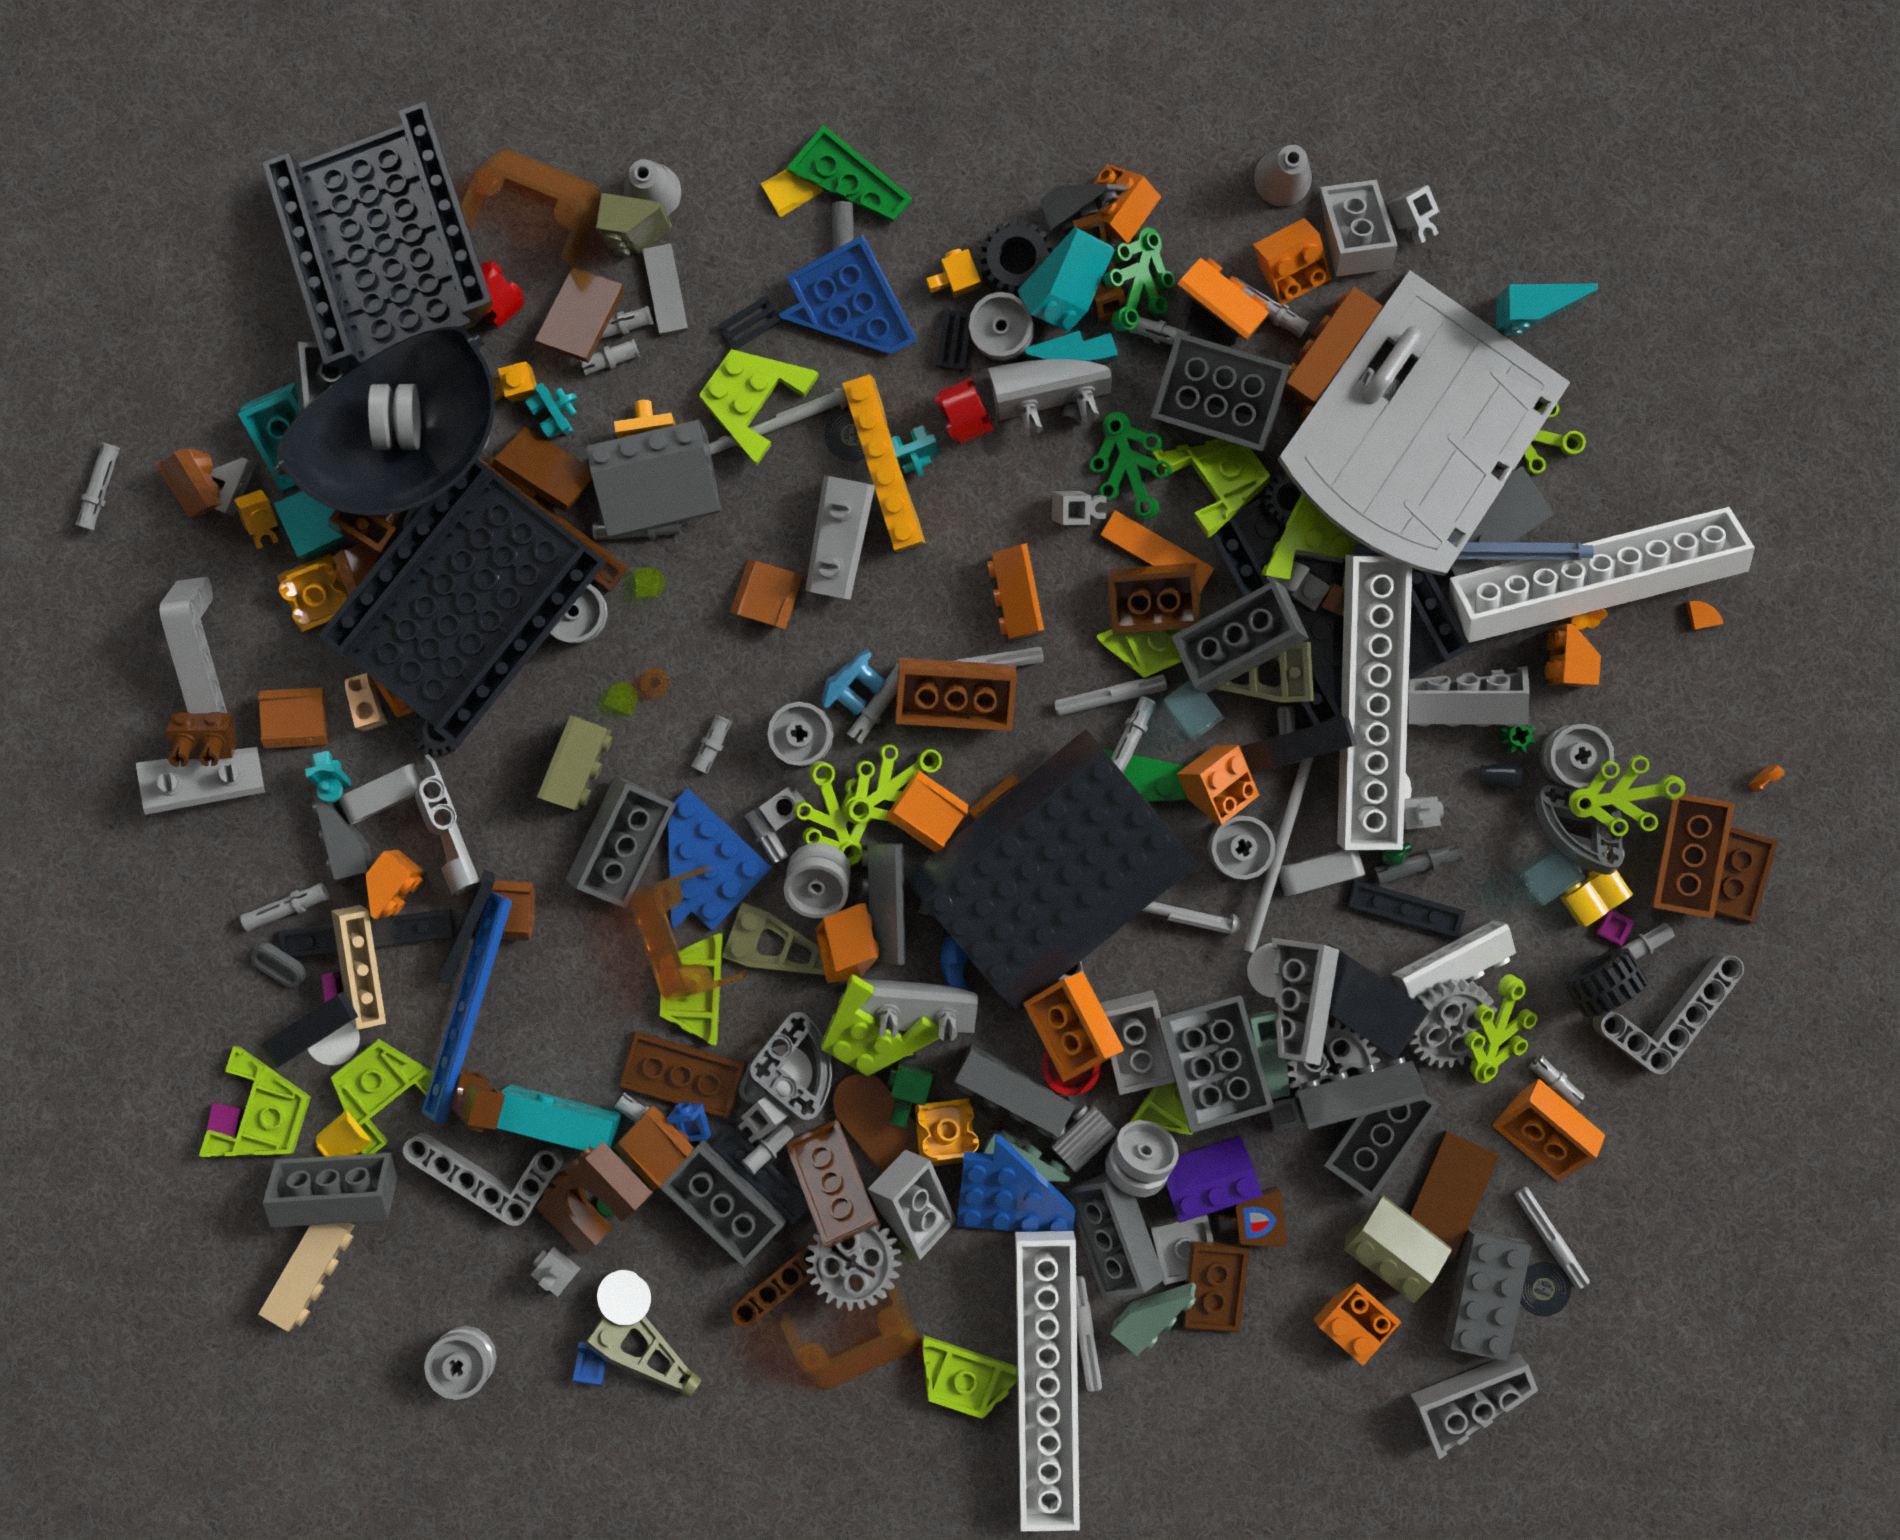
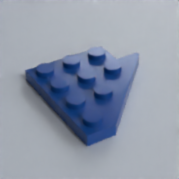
M864 235L786 276L799 303L780 312V318L889 354L918 340Z
M687 788L674 802L676 805L668 820L671 926L674 929L677 928L693 912L713 931L772 866Z
M1000 1135L995 1136L994 1154L964 1151L957 1226L1016 1232L1073 1231L1075 1206Z

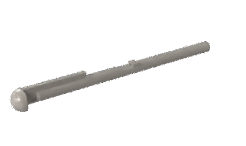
M835 388V392L776 414V418L750 427V429L762 436L838 405L843 410L848 406L845 391L841 388ZM731 435L722 436L717 441L709 443L711 455L737 445Z
M1314 757L1303 759L1300 762L1276 841L1275 856L1265 877L1244 951L1255 953Z
M1157 902L1150 903L1142 910L1168 916L1167 920L1223 932L1227 936L1237 934L1241 928V921L1235 914H1231L1228 919Z

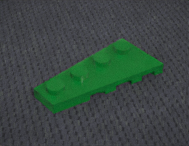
M824 125L786 168L788 173L892 223L899 218L912 202L911 196Z
M1103 749L1112 758L1114 751ZM1132 755L1123 774L1147 802L1188 800L1177 776V773L1186 766Z

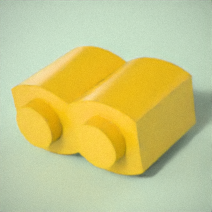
M1590 870L1587 873L1590 877L1580 883L1577 880L1564 888L1566 893L1560 899L1580 927H1586L1595 922L1609 910L1633 895L1617 870L1611 875H1603Z

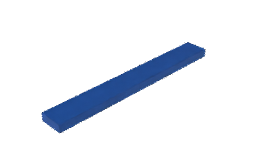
M491 892L484 906L423 1105L422 1114L435 1123H445L512 905V900L498 893Z

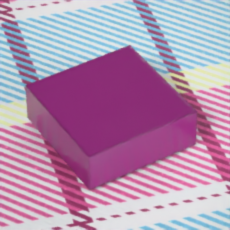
M1611 909L1602 916L1594 934L1622 947L1635 921Z
M340 972L322 975L324 999L327 1002L343 992L342 977Z
M212 1103L207 1130L237 1137L243 1108Z

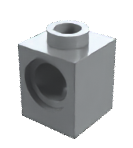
M787 787L759 807L775 831H778L796 818L793 809L789 815H781L777 809L779 801L788 799L791 801L793 808L797 802L805 801L797 788L792 791L790 787ZM803 806L800 808V815L806 811Z

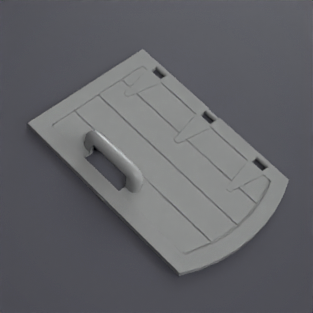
M1409 270L1351 355L1341 365L1339 372L1279 456L1278 461L1308 501L1347 535L1393 561L1421 571L1445 576L1567 389L1570 381ZM1387 339L1395 347L1366 386L1358 379ZM1409 356H1411L1417 362L1391 400H1386L1382 395ZM1538 400L1547 404L1541 414L1533 409ZM1496 464L1505 469L1499 479L1491 474ZM1453 531L1462 535L1455 547L1447 541Z

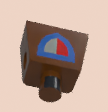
M1277 1186L1261 1190L1263 1196L1233 1205V1213L1217 1215L1219 1232L1236 1231L1237 1240L1241 1245L1287 1246L1281 1191Z

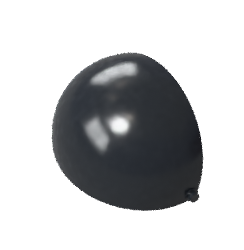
M440 327L411 336L373 355L326 388L295 418L278 445V464L273 466L279 476L288 475L302 491L316 501L330 508L353 514L383 515L415 508L441 495L457 483L473 466L481 454L492 428L495 414V390L491 372L480 352V347L485 345L478 334L472 337L465 329L460 327ZM372 384H388L393 391V395H395V390L399 384H416L421 413V440L418 450H402L398 445L397 438L391 450H374L370 436L368 416L369 390Z

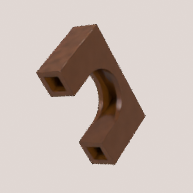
M603 1141L595 1149L590 1145L543 1190L541 1195L543 1199L535 1207L584 1257L613 1227L589 1203L583 1189L598 1197L621 1222L630 1216L653 1192Z

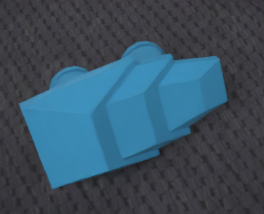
M868 649L857 654L850 663L842 666L835 675L827 678L821 696L824 707L829 708L835 700H838L854 715H857L862 711L867 702L848 687L853 679H858L873 694H876L883 687L886 680L867 665L871 657V652Z

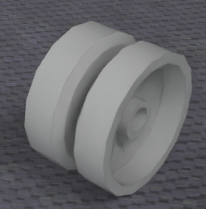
M997 292L986 295L977 302L970 314L969 330L974 344L984 356L994 361L1007 362L1017 359L1024 354V348L1029 347L1033 341L1035 327L1032 315L1022 299L1011 293ZM999 323L1005 325L1007 323V327L1003 331H999L996 325Z
M372 384L369 390L368 416L370 436L374 450H391L396 438L402 450H418L421 440V413L416 384H399L395 390V395H393V391L388 384Z
M589 584L572 605L578 607V615L573 617L567 612L550 633L558 640L572 644L586 643L596 638L604 629L608 617L607 603L601 592Z
M795 702L786 704L776 711L769 722L767 735L770 747L778 758L787 764L807 766L818 762L826 756L832 747L834 733L832 723L825 712L810 703ZM799 729L807 732V737H803V740H799L796 737Z
M1589 724L1562 726L1552 731L1544 740L1540 751L1541 766L1546 776L1555 784L1567 788L1588 787L1599 773L1600 765L1606 760L1614 761V747L1609 737L1598 727ZM1612 764L1605 767L1607 775L1611 772Z
M1234 815L1223 825L1214 826L1208 837L1207 851L1210 861L1219 872L1235 879L1247 880L1258 877L1269 868L1275 856L1276 844L1272 832L1264 822L1250 816ZM1239 841H1242L1245 845V849L1242 852L1236 851V848L1239 847Z
M809 843L798 848L791 855L787 867V876L784 883L786 901L793 910L810 918H824L837 913L845 905L848 897L851 878L849 860L835 846L825 843Z
M1143 1120L1129 1122L1121 1128L1105 1160L1106 1172L1115 1186L1131 1196L1148 1197L1155 1195L1163 1188L1168 1176L1176 1165L1179 1157L1178 1145L1173 1136L1158 1124Z
M461 1326L449 1330L432 1346L426 1356L424 1365L426 1380L431 1388L444 1398L458 1400L472 1396L481 1389L494 1371L497 1359L494 1344L489 1336L478 1328Z

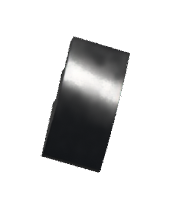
M1339 950L1329 1014L1397 1059L1430 1010Z

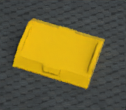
M786 169L760 184L779 217L784 216L824 191L822 188L788 173Z
M345 1110L316 1136V1147L324 1157L357 1155L372 1142L348 1110Z

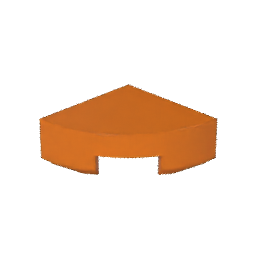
M1701 601L1686 602L1692 630L1724 624L1718 611L1711 605Z
M1768 765L1747 785L1753 792L1762 791L1763 787L1770 780L1775 783L1785 775V772L1779 765Z

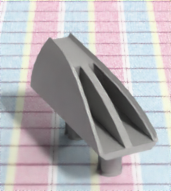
M1047 359L988 368L999 421L1021 415L1025 435H1030L1029 422L1033 423L1037 434L1043 430L1037 411L1077 401L1081 421L1087 422V408L1093 420H1096L1099 417V412L1097 411L1094 397L1111 393L1112 376L1110 369L1106 365L1072 359Z
M824 475L805 591L851 599L875 485Z
M257 747L236 749L233 758H219L215 766H211V761L209 766H204L199 762V759H189L188 764L184 767H181L180 763L178 767H174L169 763L168 759L136 763L145 815L265 792Z
M860 978L874 986V994L859 1009L880 1021L879 1031L884 1038L887 1029L890 1030L892 1038L898 1032H907L922 1016L939 1025L938 1034L943 1041L945 1033L949 1034L951 1041L957 1037V1034H974L978 995L973 992L937 984Z

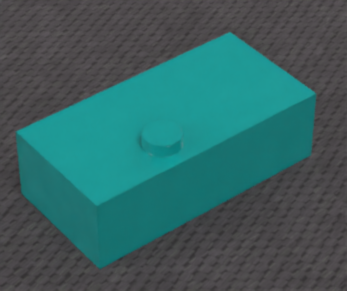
M304 491L274 503L297 557L309 560L350 541L328 526V519L335 509L316 501ZM410 509L403 511L398 519L406 516Z
M511 1084L501 1090L505 1095V1100L496 1128L585 1151L590 1145L595 1149L603 1141L610 1149L613 1148L622 1113Z

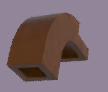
M1100 212L1072 221L1073 228L1076 227L1107 243L1104 220ZM1110 260V262H1109V264H1108V267H1107V269H1106V271H1105V273H1104V276H1105V274H1106L1108 271H1111V270L1114 269L1111 260ZM1104 276L1092 301V306L1099 323L1112 319L1113 313L1125 306V297L1121 286L1114 289L1107 287L1104 282Z

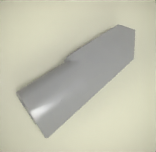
M427 754L424 755L426 766L424 780L415 791V799L428 830L441 837L447 863L441 870L451 895L458 896L477 886L480 880L457 826L456 812L436 762ZM423 788H427L429 798L425 796Z

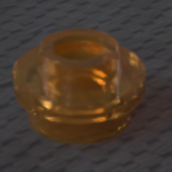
M652 668L643 674L641 687L647 695L660 697L668 691L670 678L665 671ZM653 677H658L660 680V685L657 688H653L650 685Z

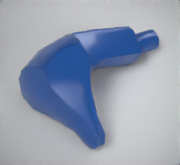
M949 933L944 936L940 950V965L946 986L967 990L963 978V969L965 963L970 958Z

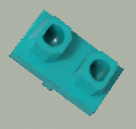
M543 383L535 386L537 392L532 394L525 402L535 416L547 408L552 414V417L540 423L546 436L550 439L561 433L569 435L574 432L562 411L565 410L569 417L577 413L573 407V404L578 400L576 394L566 395L563 389L559 388L554 392L559 399L556 402Z
M923 425L914 428L910 432L913 440L912 443L903 446L899 436L891 438L900 469L903 468L904 473L916 470L918 477L924 475L922 467L932 463L930 457L939 454L934 435H930Z
M329 751L312 754L313 767L305 769L306 777L317 787V795L323 802L333 803L338 801L343 794V787H351L350 778L342 771L341 763L338 760H332V754Z

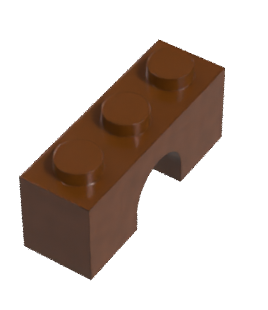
M461 1069L450 1104L451 1111L456 1113L459 1119L467 1124V1128L479 1132H484L485 1128L496 1130L505 1095L498 1088L487 1086L489 1080L482 1073Z

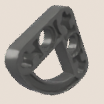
M1555 785L1544 786L1535 798V807L1539 822L1550 841L1559 851L1578 865L1603 875L1613 874L1623 861L1622 836H1616L1611 833L1608 826L1592 815L1582 818L1572 813L1568 802L1570 795L1575 790ZM1583 798L1580 801L1584 808L1589 805L1588 798ZM1613 804L1599 806L1614 818H1621V810ZM1558 817L1591 824V850L1576 841L1565 830ZM1622 822L1615 823L1614 831H1621ZM1600 831L1608 832L1612 836L1613 841L1605 840L1601 836Z
M794 1012L783 1019L750 1061L747 1067V1075L751 1082L792 1116L800 1121H808L814 1119L819 1114L828 1097L832 1080V1062L830 1054L821 1049V1042L824 1036L816 1024L806 1014ZM800 1019L801 1023L799 1026L802 1028V1031L797 1030L790 1037L784 1035L793 1027L790 1021ZM805 1036L811 1044L817 1064V1080L813 1094L781 1069ZM775 1040H781L785 1043L786 1051L784 1055L777 1056L772 1052L771 1047ZM768 1058L777 1062L776 1065L773 1062L767 1065L764 1070L767 1076H756L758 1071L755 1068L756 1065H763ZM785 1081L790 1085L791 1090L787 1097H781L777 1094L776 1086L778 1082ZM799 1092L800 1095L796 1098L802 1103L809 1101L811 1103L809 1105L811 1113L802 1114L800 1112L802 1106L795 1101L790 1105L788 1102Z

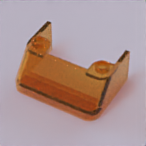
M504 148L495 152L475 171L461 204L467 226L473 228L485 197L497 194L501 190L504 181H509L557 201L554 217L561 227L571 230L560 257L568 268L574 267L600 206L601 193L598 187L590 181L514 150Z
M711 865L639 889L631 898V908L659 990L669 1000H678L743 979L748 975L745 969L713 981L709 969L702 964H692L684 967L665 911L673 909L681 903L683 891L680 881L712 871Z
M890 1278V1281L895 1286L894 1289H887L893 1304L883 1308L878 1315L877 1324L880 1333L830 1356L827 1355L825 1349L819 1343L808 1342L804 1344L790 1312L783 1313L780 1322L782 1330L798 1365L817 1388L821 1390L833 1389L916 1350L919 1345V1332L894 1278Z

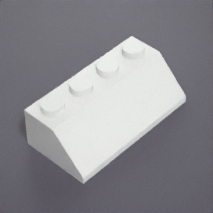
M1493 920L1391 975L1400 991L1421 1003L1418 998L1419 994L1427 997L1429 995L1427 988L1430 987L1434 991L1438 990V982L1440 981L1445 987L1448 986L1450 979H1453L1456 984H1458L1461 978L1473 981L1485 974L1483 970L1493 965L1494 968L1508 963L1510 961L1509 956L1516 953L1510 928L1506 923Z

